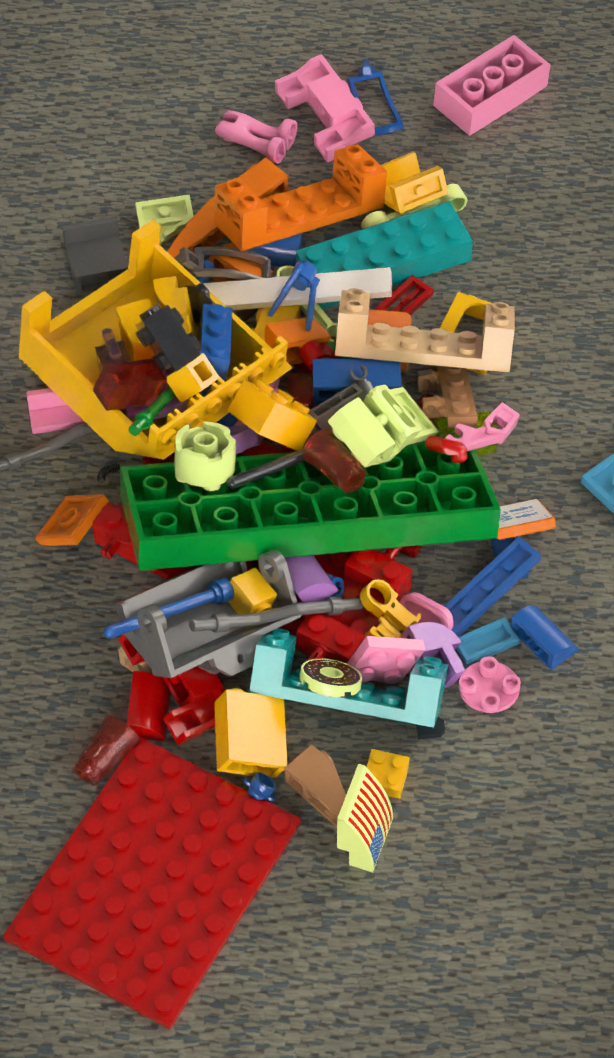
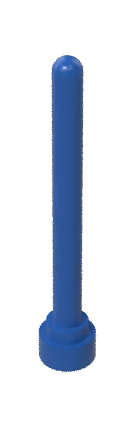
M221 578L212 581L206 591L159 608L162 610L165 618L209 602L221 605L232 601L234 590L228 579ZM137 616L107 626L103 631L104 636L111 639L140 628Z

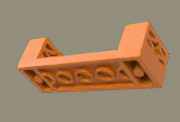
M359 144L348 145L347 147L334 150L333 176L331 179L301 186L284 193H277L260 199L240 178L215 185L213 222L241 251H245L384 208L387 171Z

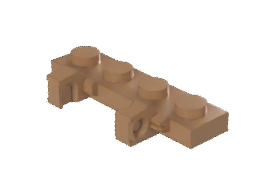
M437 366V371L435 372L432 369L417 372L419 392L429 390L440 391L441 397L437 395L430 398L423 397L422 411L428 418L446 417L448 428H455L458 423L469 427L478 426V416L466 368Z

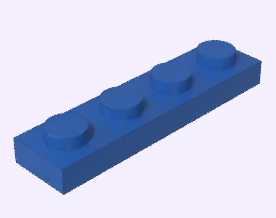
M518 536L444 605L453 616L452 631L458 637L463 634L541 560V554Z

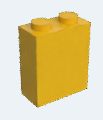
M238 688L226 690L214 702L217 771L250 776L261 772L270 778H276L287 766L284 699L247 693Z

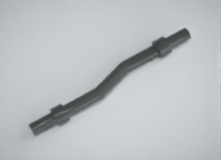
M117 407L127 417L125 408ZM84 422L46 443L18 453L13 451L4 454L3 458L0 459V471L6 469L12 471L20 468L22 463L52 453L94 430Z
M339 596L327 597L325 601L295 603L259 613L230 616L226 613L212 614L209 618L191 619L189 627L192 632L212 630L215 633L226 632L229 628L262 625L299 615L326 613L329 616L340 615L343 611L360 610L363 608L360 597L342 599Z

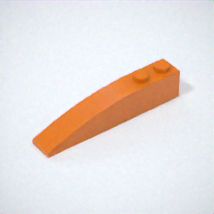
M264 158L257 164H253L245 173L238 177L260 199L288 191V175L267 158ZM214 197L192 217L172 243L167 252L174 259L180 254L179 249L183 247L194 253L197 247H213L227 237L213 222Z

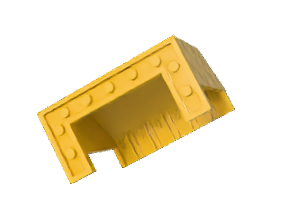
M153 219L132 233L128 269L51 320L52 297L45 291L22 305L19 358L115 451L165 459L175 452V437L177 432L185 425L189 424V429L203 427V422L216 423L230 413L227 410L244 379L254 384L259 380L269 385L293 367L286 362L288 342L282 336L276 338L275 347L272 349L232 312L231 353L226 382L220 377L217 380V384L215 382L212 383L207 396L203 397L197 393L195 399L192 397L185 400L187 410L181 413L176 408L173 414L170 412L167 417L154 419L153 424L148 429H143L139 435L133 436L129 432V426L133 422L108 400L119 392L116 378L133 374L122 351L115 307L149 298L152 306H155L157 300L153 279L176 276L178 288H182L185 285L196 286L200 283L159 245L161 226ZM210 292V298L212 299L214 304L226 307L216 296H214ZM195 326L196 335H197V334H198V328Z

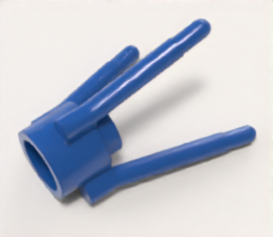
M303 260L296 262L289 279L269 310L268 317L274 315L292 287L300 291L310 287L305 329L307 331L311 330L316 289L320 282V279L315 277L317 269L313 264Z

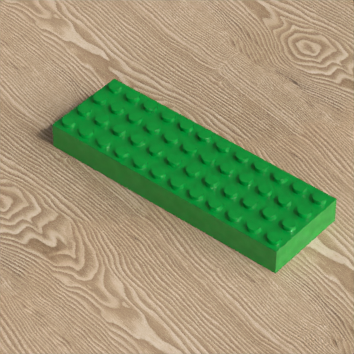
M426 441L406 445L391 461L365 468L353 459L351 450L345 452L331 450L235 489H230L225 482L221 484L220 489L215 491H207L203 487L177 481L174 462L120 467V497L139 571L259 560L262 554L271 550L279 551L283 557L497 538L501 509L476 449L467 451L465 462L454 463L451 460V455L427 449ZM294 452L235 457L233 476Z

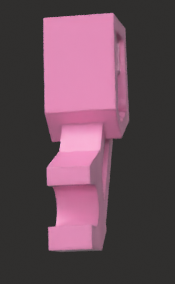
M502 402L485 419L483 427L475 429L458 423L454 433L458 434L461 438L457 439L449 434L446 439L462 442L467 447V451L496 443L502 444L517 425L520 414ZM493 424H495V425H497L498 427H500L502 430L496 429V428H494V427L492 428L491 426H492Z

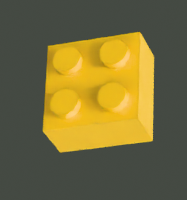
M371 749L366 768L376 777L387 796L401 798L410 757Z

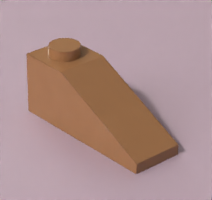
M311 744L285 767V782L337 827V818L346 794L331 756L324 750L319 751Z

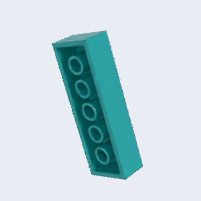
M448 201L297 250L296 262L300 260L310 262L316 267V274L390 267L392 286L404 283L412 275L420 278L471 261L473 240L453 205ZM340 301L317 304L323 310L340 304Z

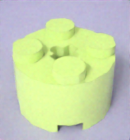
M208 421L203 422V427L189 429L188 424L181 428L175 437L174 468L177 481L200 486L207 491L220 489L221 484L232 477L235 471L236 439L230 435V429L219 423Z

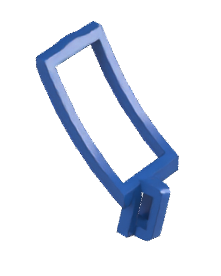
M368 58L362 59V67L358 68L359 75L347 78L351 94L354 98L357 97L359 99L354 83L378 77L384 97L396 120L395 123L375 127L374 136L404 129V124L390 97L382 71L375 70V65L370 66Z

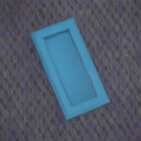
M503 617L459 636L461 644L455 651L464 666L468 667L481 661L484 657H491L518 645L520 639L506 617Z

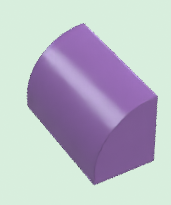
M313 555L284 557L294 591L302 603L324 601L327 597L339 591Z

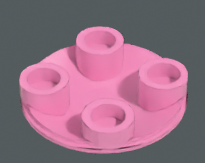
M488 656L465 669V672L459 679L458 688L462 699L467 705L481 712L495 713L506 710L516 702L520 693L521 681L512 669L499 663L494 657Z

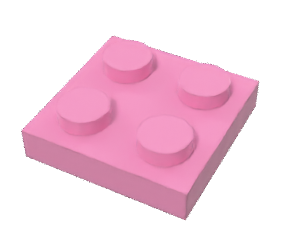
M367 636L346 664L356 668L362 674V682L379 681L395 684L403 680L424 653L425 647L423 640Z

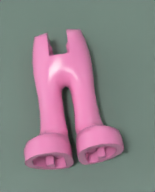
M228 110L222 116L223 120L217 123L215 133L227 142H235L247 146L265 155L271 162L279 164L285 157L286 150H289L294 143L298 125L295 120L284 119L279 127H273L246 114Z

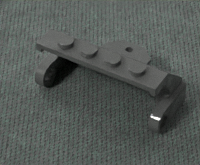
M271 550L262 554L259 558L261 575L277 593L272 608L275 609L298 603L287 562L283 555L277 550ZM246 562L200 565L115 603L120 622L135 616L138 619L140 628L127 632L124 635L150 666L153 676L167 678L175 677L196 666L211 674L221 672L228 676H233L248 669L254 664L256 644L262 639V635L300 618L301 615L262 625L229 628L226 632L217 633L212 630L192 632L189 622L191 619L209 618L212 614L226 613L228 616L239 615L229 602L221 605L209 602L165 618L159 607L206 591L212 581L221 578L231 581L233 577L248 571Z

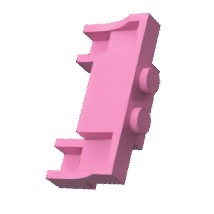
M322 54L311 58L297 71L275 80V92L287 109L307 102L327 128L314 134V145L327 163L334 160V150L356 144L375 135V124L363 110L361 101L357 97L354 98L346 81L338 77Z

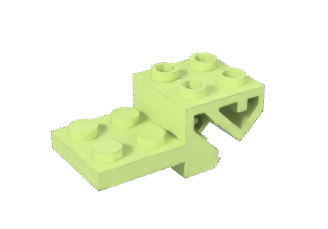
M386 385L376 386L371 389L363 402L357 397L339 409L328 420V423L333 428L334 435L348 446L353 459L358 464L363 465L364 468L391 461L406 445L426 441L429 436H435L439 432L403 387L389 389Z

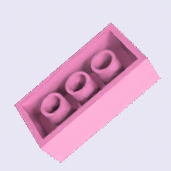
M513 35L436 82L433 106L466 134L471 136L545 88L548 84L550 64Z

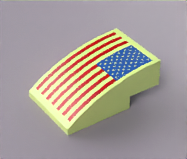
M358 764L337 818V848L349 852L350 866L373 872L393 820V811L390 800L382 785L365 765Z

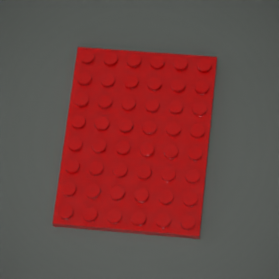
M139 736L3 934V940L171 1030L300 827L302 819L264 799H254L248 791Z

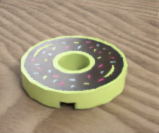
M312 659L301 665L300 681L302 684L307 682L308 688L315 693L331 697L345 696V692H351V695H355L361 689L362 674L349 664L330 659Z

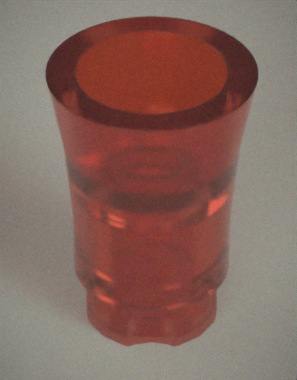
M332 429L320 430L307 441L302 453L303 459L328 477L335 486L349 493L358 490L363 485L367 473L342 441L334 435Z
M106 715L98 731L80 754L78 762L73 767V771L90 785H98L102 778L105 779L113 768L140 743V739L124 722L112 715Z

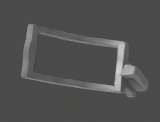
M186 247L179 249L180 254L175 257L178 263L189 273H194L197 277H227L249 280L270 278L271 260L266 256L247 250L241 251L240 249L229 247H197L193 253ZM204 255H227L262 264V277L230 269H203Z

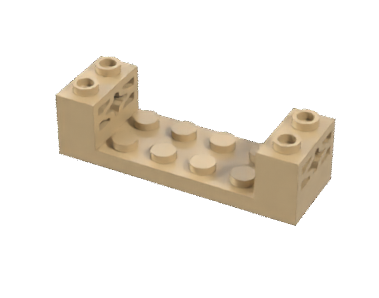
M357 288L348 289L347 291L342 290L335 356L510 372L515 331V312L513 306L503 302L486 304L481 336L470 331L450 333L440 328L429 331L419 330L415 326L390 327L385 323L368 325L370 293Z

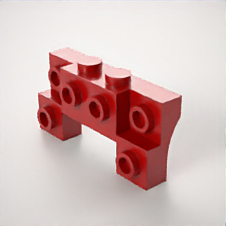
M123 634L118 641L131 664L134 666L145 662L143 657ZM196 666L175 677H163L179 705V708L170 711L163 718L177 745L198 738L207 730L215 728L214 702L226 691L218 673L211 674Z

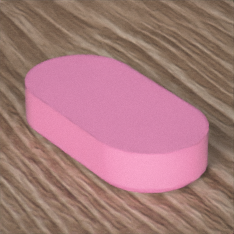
M416 592L404 595L400 599L399 603L414 616L420 613L421 619L416 624L436 622L452 630L453 616L446 607Z

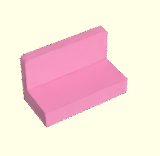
M50 388L26 392L32 434L71 429L85 422Z

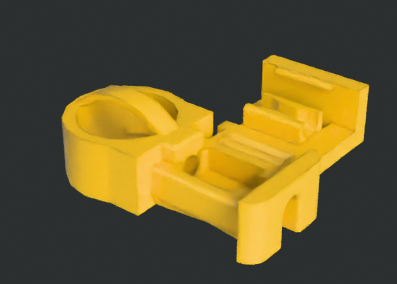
M383 580L371 581L360 593L362 605L379 618L378 621L380 622L377 627L373 626L364 634L365 638L367 636L399 638L408 626L415 625L421 619L420 613L414 616L396 600L399 594ZM370 588H375L383 594L385 604L379 603L370 595Z

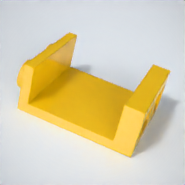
M414 151L381 164L387 171L384 204L400 214L449 194L443 168L436 166L420 173L417 156Z

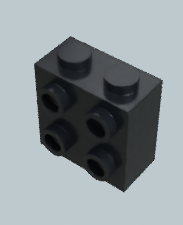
M156 304L139 315L142 321L135 325L138 329L135 332L136 336L144 347L149 345L155 354L152 360L161 372L164 370L167 374L177 372L201 355L198 351L201 348L198 340L192 333H186L181 325L184 323V320L175 307L171 309L169 305L160 308Z

